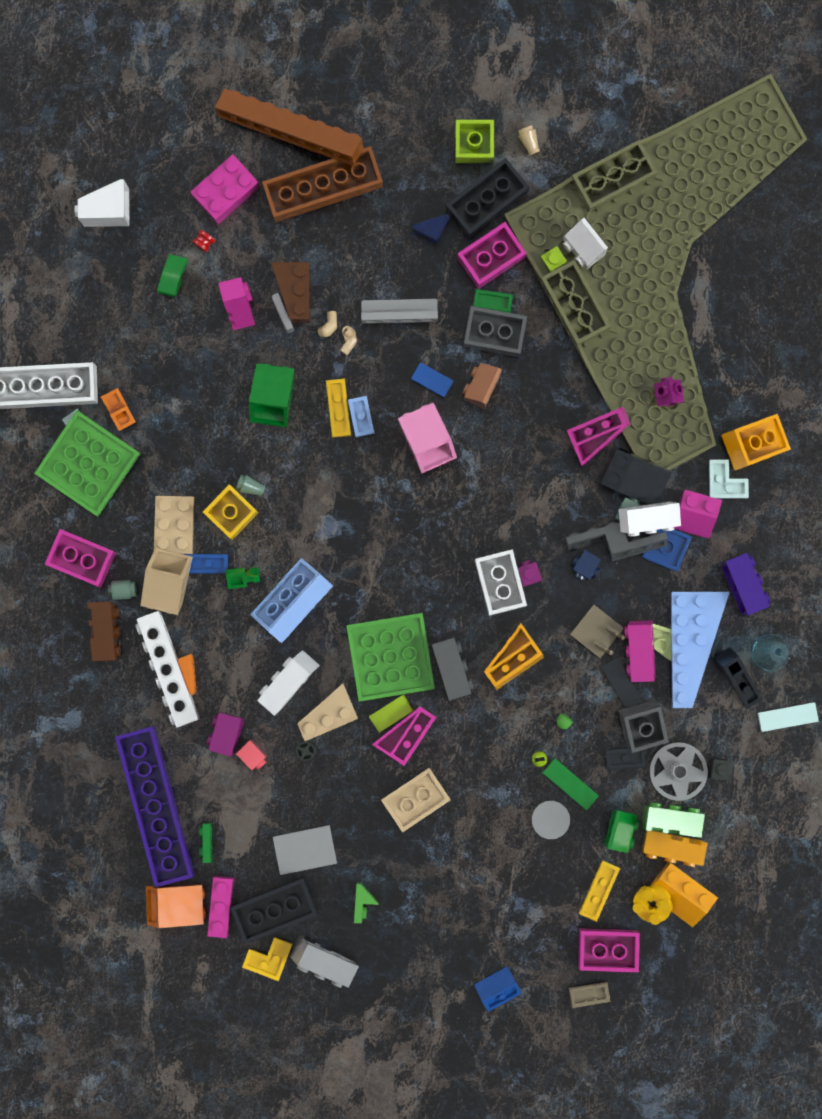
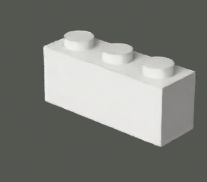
M669 501L619 509L620 532L628 533V536L640 535L639 532L644 531L646 534L657 533V529H662V531L674 530V527L681 526L679 503Z

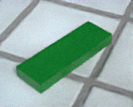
M555 758L542 772L585 810H588L599 797L598 794Z

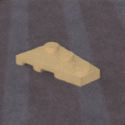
M344 684L339 686L298 723L304 741L358 719Z

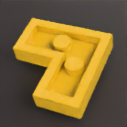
M274 937L268 955L249 948L242 968L279 981L293 943Z

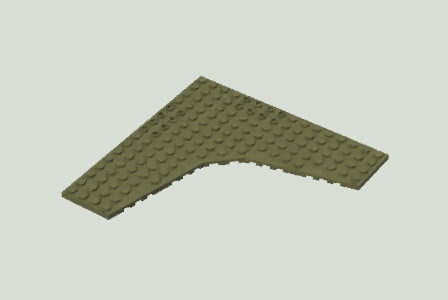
M772 74L763 77L661 132L626 146L573 174L570 178L549 191L504 214L513 234L527 253L526 258L609 411L611 412L624 406L631 425L622 432V435L632 453L669 471L716 446L677 296L691 245L807 141L803 130ZM583 218L586 219L608 247L605 256L587 270L584 266L580 267L574 253L572 251L568 252L563 245L564 236ZM557 246L567 260V264L549 272L541 256ZM665 377L681 380L684 403L672 406H657L654 384L661 382V379Z

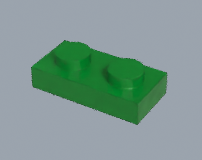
M203 823L202 827H199V839H203V847H199V858H203V863H211L212 823Z

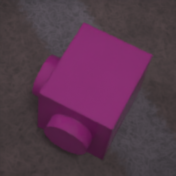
M529 560L520 563L521 567L517 569L522 587L542 581L536 562L532 563Z

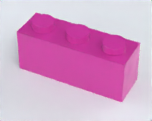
M653 620L629 621L628 627H625V639L629 638V646H626V657H630V664L627 665V676H631V682L655 681Z
M213 877L208 925L209 937L227 938L229 936L230 907L232 906L235 877Z

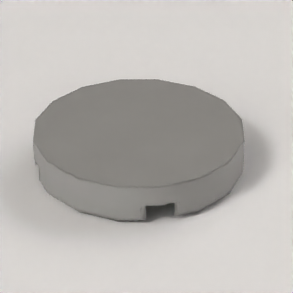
M544 801L534 809L532 826L541 837L557 839L568 830L570 815L561 803Z

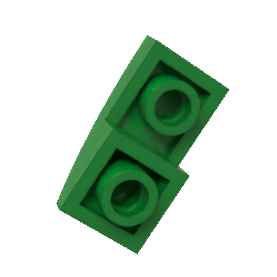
M169 254L160 278L158 293L176 297L182 284V275L188 265L187 258Z

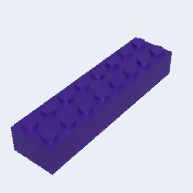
M152 726L116 736L115 740L155 888L194 877V868L156 727Z

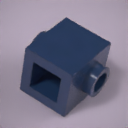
M586 550L582 552L580 557L576 555L571 564L574 566L572 569L575 572L574 576L582 581L585 579L590 580L591 577L595 578L600 570L597 566L601 559Z

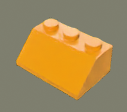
M670 862L665 864L650 885H658L668 891L671 896L670 900L673 903L671 912L691 927H694L708 913L718 897Z

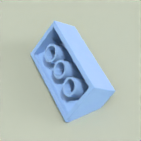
M301 558L250 615L282 643L324 595L328 593L333 585Z

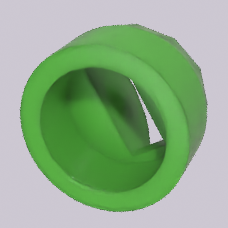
M560 713L557 718V726L560 729H567L573 723V720L563 713Z

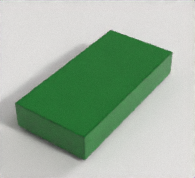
M476 289L473 306L510 313L513 295Z

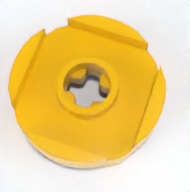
M643 886L634 897L633 911L641 919L657 925L666 920L672 911L673 903L670 900L671 896L661 886ZM648 901H655L657 907L650 906Z

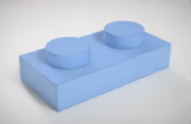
M367 396L349 399L348 402L356 438L374 434Z

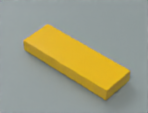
M345 379L326 381L332 438L351 436Z
M601 861L579 914L597 922L619 873V867L606 861Z

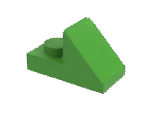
M357 882L354 923H362V919H366L367 907H363V904L379 905V902L361 882Z

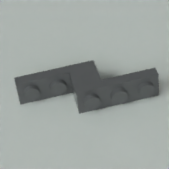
M612 522L602 528L594 527L584 533H573L566 537V545L569 552L606 542L613 562L666 547L668 538L666 532L652 533L649 537H638L628 542L626 534L620 532V522Z

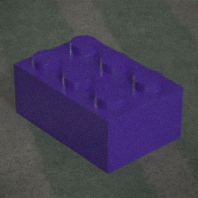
M745 553L720 564L742 617L770 607L769 595L761 587L763 581L760 574H756L754 570L756 565L751 555L749 556L748 553Z

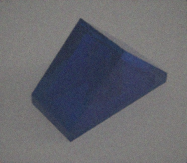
M449 214L412 225L413 233L437 245L449 223Z

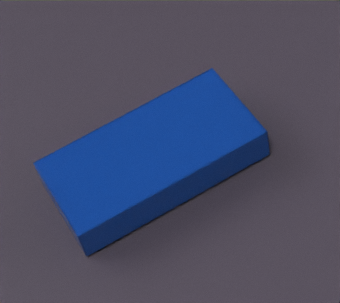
M421 362L411 378L412 381L445 398L453 383V380Z

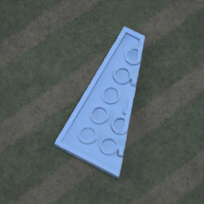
M671 592L672 708H693L729 592Z

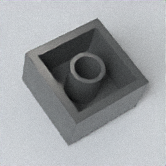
M655 700L618 710L625 743L632 753L669 742L662 709Z

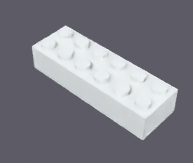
M93 362L0 367V409L98 404L97 366Z

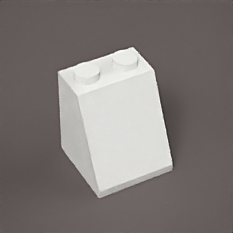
M124 179L113 182L78 199V205H75V216L78 217V220L84 227L129 226V188Z

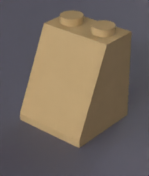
M155 548L145 570L141 606L178 615L183 604L193 557Z

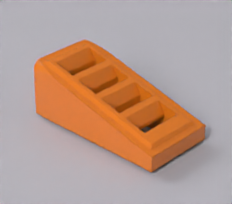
M193 654L179 658L177 662L189 694L195 695L197 691Z

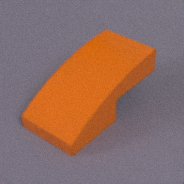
M118 388L101 396L119 431L136 422Z

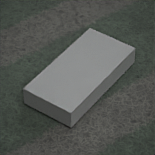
M276 293L272 295L275 307L286 332H293L294 328L279 294Z

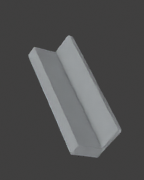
M437 299L363 300L361 302L362 324L438 322Z

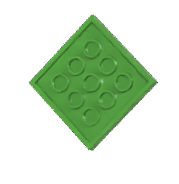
M76 410L34 474L94 515L99 516L141 453Z
M423 613L346 625L359 702L435 689Z

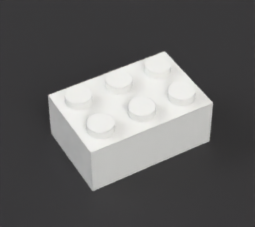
M513 550L474 560L489 616L527 606Z

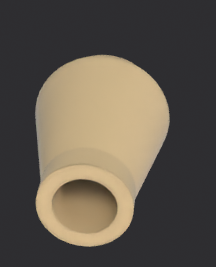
M531 125L519 130L518 137L528 151L529 156L540 152L536 129H533Z

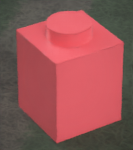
M252 740L248 741L236 753L251 770L255 768L259 770L266 763L264 759L267 756Z

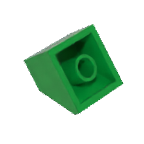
M613 808L604 846L607 849L628 853L629 849L632 850L635 838H632L634 830L637 831L640 822L637 819L638 815Z

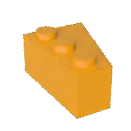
M521 623L484 671L496 691L544 658L542 652Z

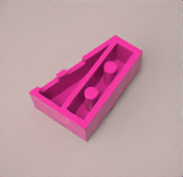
M420 706L372 745L405 766L436 719V716Z

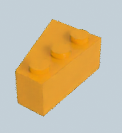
M645 830L641 852L646 853L645 857L657 859V856L664 857V861L676 863V860L684 862L683 865L695 867V864L703 866L708 843L703 840Z

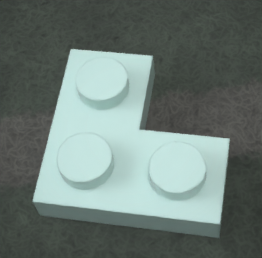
M709 460V497L716 499L749 498L748 479H729V460Z

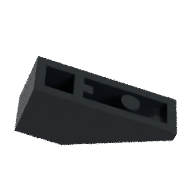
M730 647L714 657L721 672L746 709L763 699L742 660Z

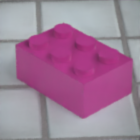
M231 155L191 191V195L218 225L255 193L260 186L258 181L234 155Z
M504 222L459 252L457 259L476 287L480 289L525 259L527 253L506 222Z
M59 529L45 565L102 588L116 552Z
M579 928V970L639 972L640 933L637 930Z

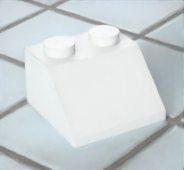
M585 218L581 219L563 238L564 247L568 252L572 251L578 265L580 267L584 266L586 270L604 257L608 249Z

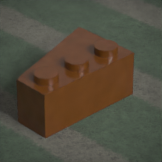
M271 262L291 323H310V263Z
M88 602L87 608H90L91 619L88 621L89 626H91L90 644L92 661H118V656H121V647L117 645V637H120V626H117V618L120 616L119 606L116 607L114 602Z

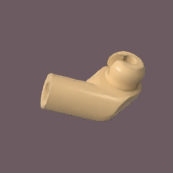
M336 311L327 312V323L318 328V334L321 337H328L337 329Z
M345 326L342 329L345 343L340 351L348 355L357 343L355 330L350 326Z

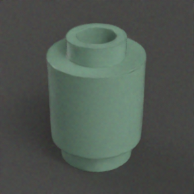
M131 580L112 581L111 585H108V595L112 596L113 600L132 599V597L137 596L136 582H131Z

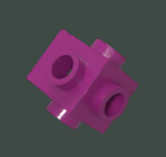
M665 377L661 379V382L654 384L657 406H672L684 403L681 380Z

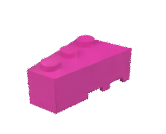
M239 277L218 283L233 330L255 325L249 301H252V296L247 282H243L242 278Z
M623 406L567 430L581 465L587 464L630 426L631 423Z

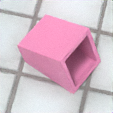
M434 403L424 405L420 409L406 413L398 418L421 473L457 458L452 440Z

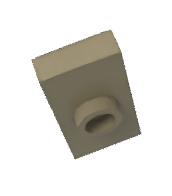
M607 981L569 988L572 1008L611 1002Z

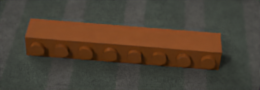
M224 88L215 106L219 118L355 166L364 148L362 138L356 133L350 134L339 127H331L322 121L311 120L303 114L297 115L286 108L280 109L269 102L264 103L252 96L241 95L236 90L230 91Z

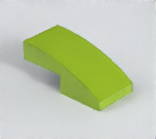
M403 694L370 715L369 718L380 733L414 710Z

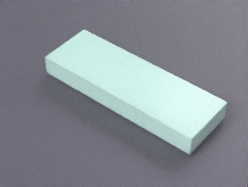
M815 702L757 713L761 732L819 721Z

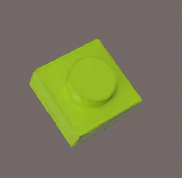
M557 246L541 256L549 272L567 264V260Z

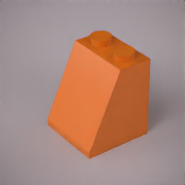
M179 884L164 885L156 888L155 886H146L147 925L156 928L204 924L203 919L206 917L205 908L203 907L205 891L202 885Z

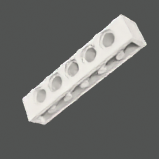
M157 611L138 618V624H135L138 634L143 635L144 642H142L145 652L150 654V667L152 671L155 670L158 678H155L159 689L162 688L164 696H162L165 707L169 706L171 714H169L171 724L176 725V728L200 720L192 695L188 692L178 665V657L161 612ZM155 628L158 631V636L152 640L149 637V631ZM161 646L164 648L165 654L159 658L156 656L155 651ZM166 664L170 665L172 669L171 673L167 676L162 673V668ZM173 682L178 685V691L174 694L169 691V685ZM179 700L185 704V708L181 712L175 708V704Z

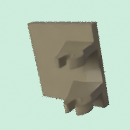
M595 605L590 608L570 634L599 658L604 653L609 655L614 653L608 648L616 638L621 640L626 638L620 634L624 628Z

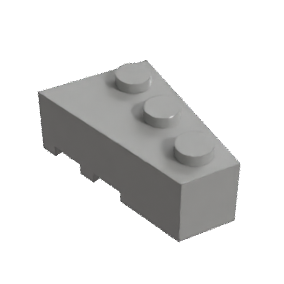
M298 935L289 954L291 959L297 964V969L305 973L311 971L315 973V977L321 980H325V978L332 980L331 983L341 988L343 985L349 988L359 966L354 961L334 951L326 950L320 947L321 945L318 943H310L303 936Z

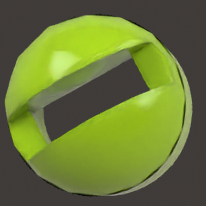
M541 751L535 752L532 756V763L537 767L544 766L547 763L546 754ZM544 757L545 761L535 762V758Z

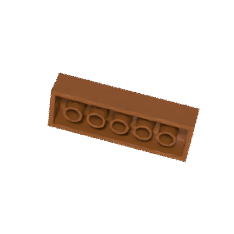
M371 146L362 150L355 166L336 159H330L262 181L275 223L383 188V181Z

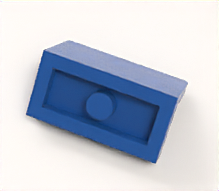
M509 967L503 968L474 985L488 1012L522 994Z

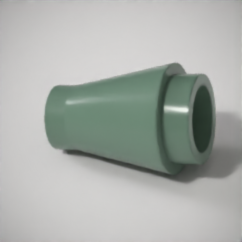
M240 475L236 489L240 490V493L262 496L265 486L248 475Z

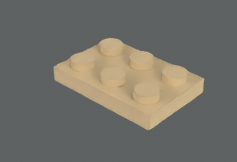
M156 496L154 550L159 548L179 554H193L195 497Z
M428 768L384 797L381 801L401 831L404 832L451 799L431 769Z

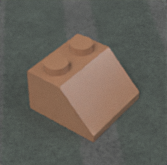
M480 363L479 367L475 366L471 373L473 380L471 384H466L462 392L465 395L464 400L485 409L500 378L502 369Z

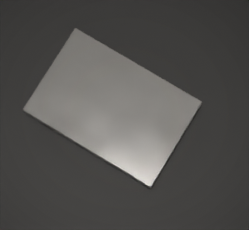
M330 825L273 836L280 875L337 864Z

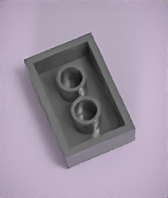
M471 306L463 347L520 357L527 316Z
M455 638L432 644L448 700L471 694V690L474 687L471 678L467 679L465 671H468L465 659L461 660L459 655L462 652L460 642H455Z

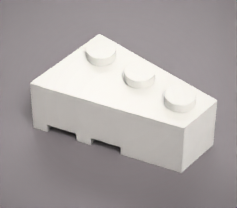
M303 650L293 659L289 657L282 665L285 667L282 672L277 671L271 678L273 681L271 685L268 686L266 684L259 692L261 696L257 701L274 716L320 666Z

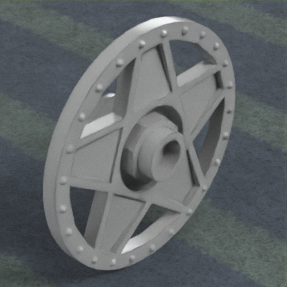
M671 743L662 747L656 752L650 764V779L654 788L662 796L675 801H683L696 796L703 789L708 776L705 758L699 750L686 743ZM673 747H685L677 757L666 751ZM695 754L701 760L703 771L692 766ZM659 758L664 769L654 777V766ZM689 782H701L695 791L687 795ZM672 784L676 796L667 794L659 786Z

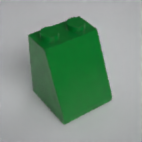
M256 364L249 399L250 422L280 427L288 426L294 385L293 368Z

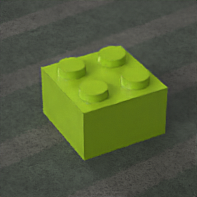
M456 120L455 163H493L494 120Z

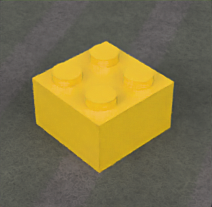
M229 484L203 513L233 540L258 514V511Z

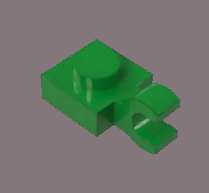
M253 567L245 572V568L226 570L228 589L247 587L248 582H259V568Z

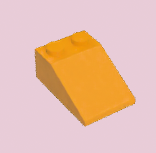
M778 414L721 435L734 470L791 450Z

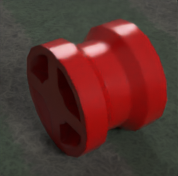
M200 229L198 237L194 238L192 243L207 253L209 246L214 244L216 240Z

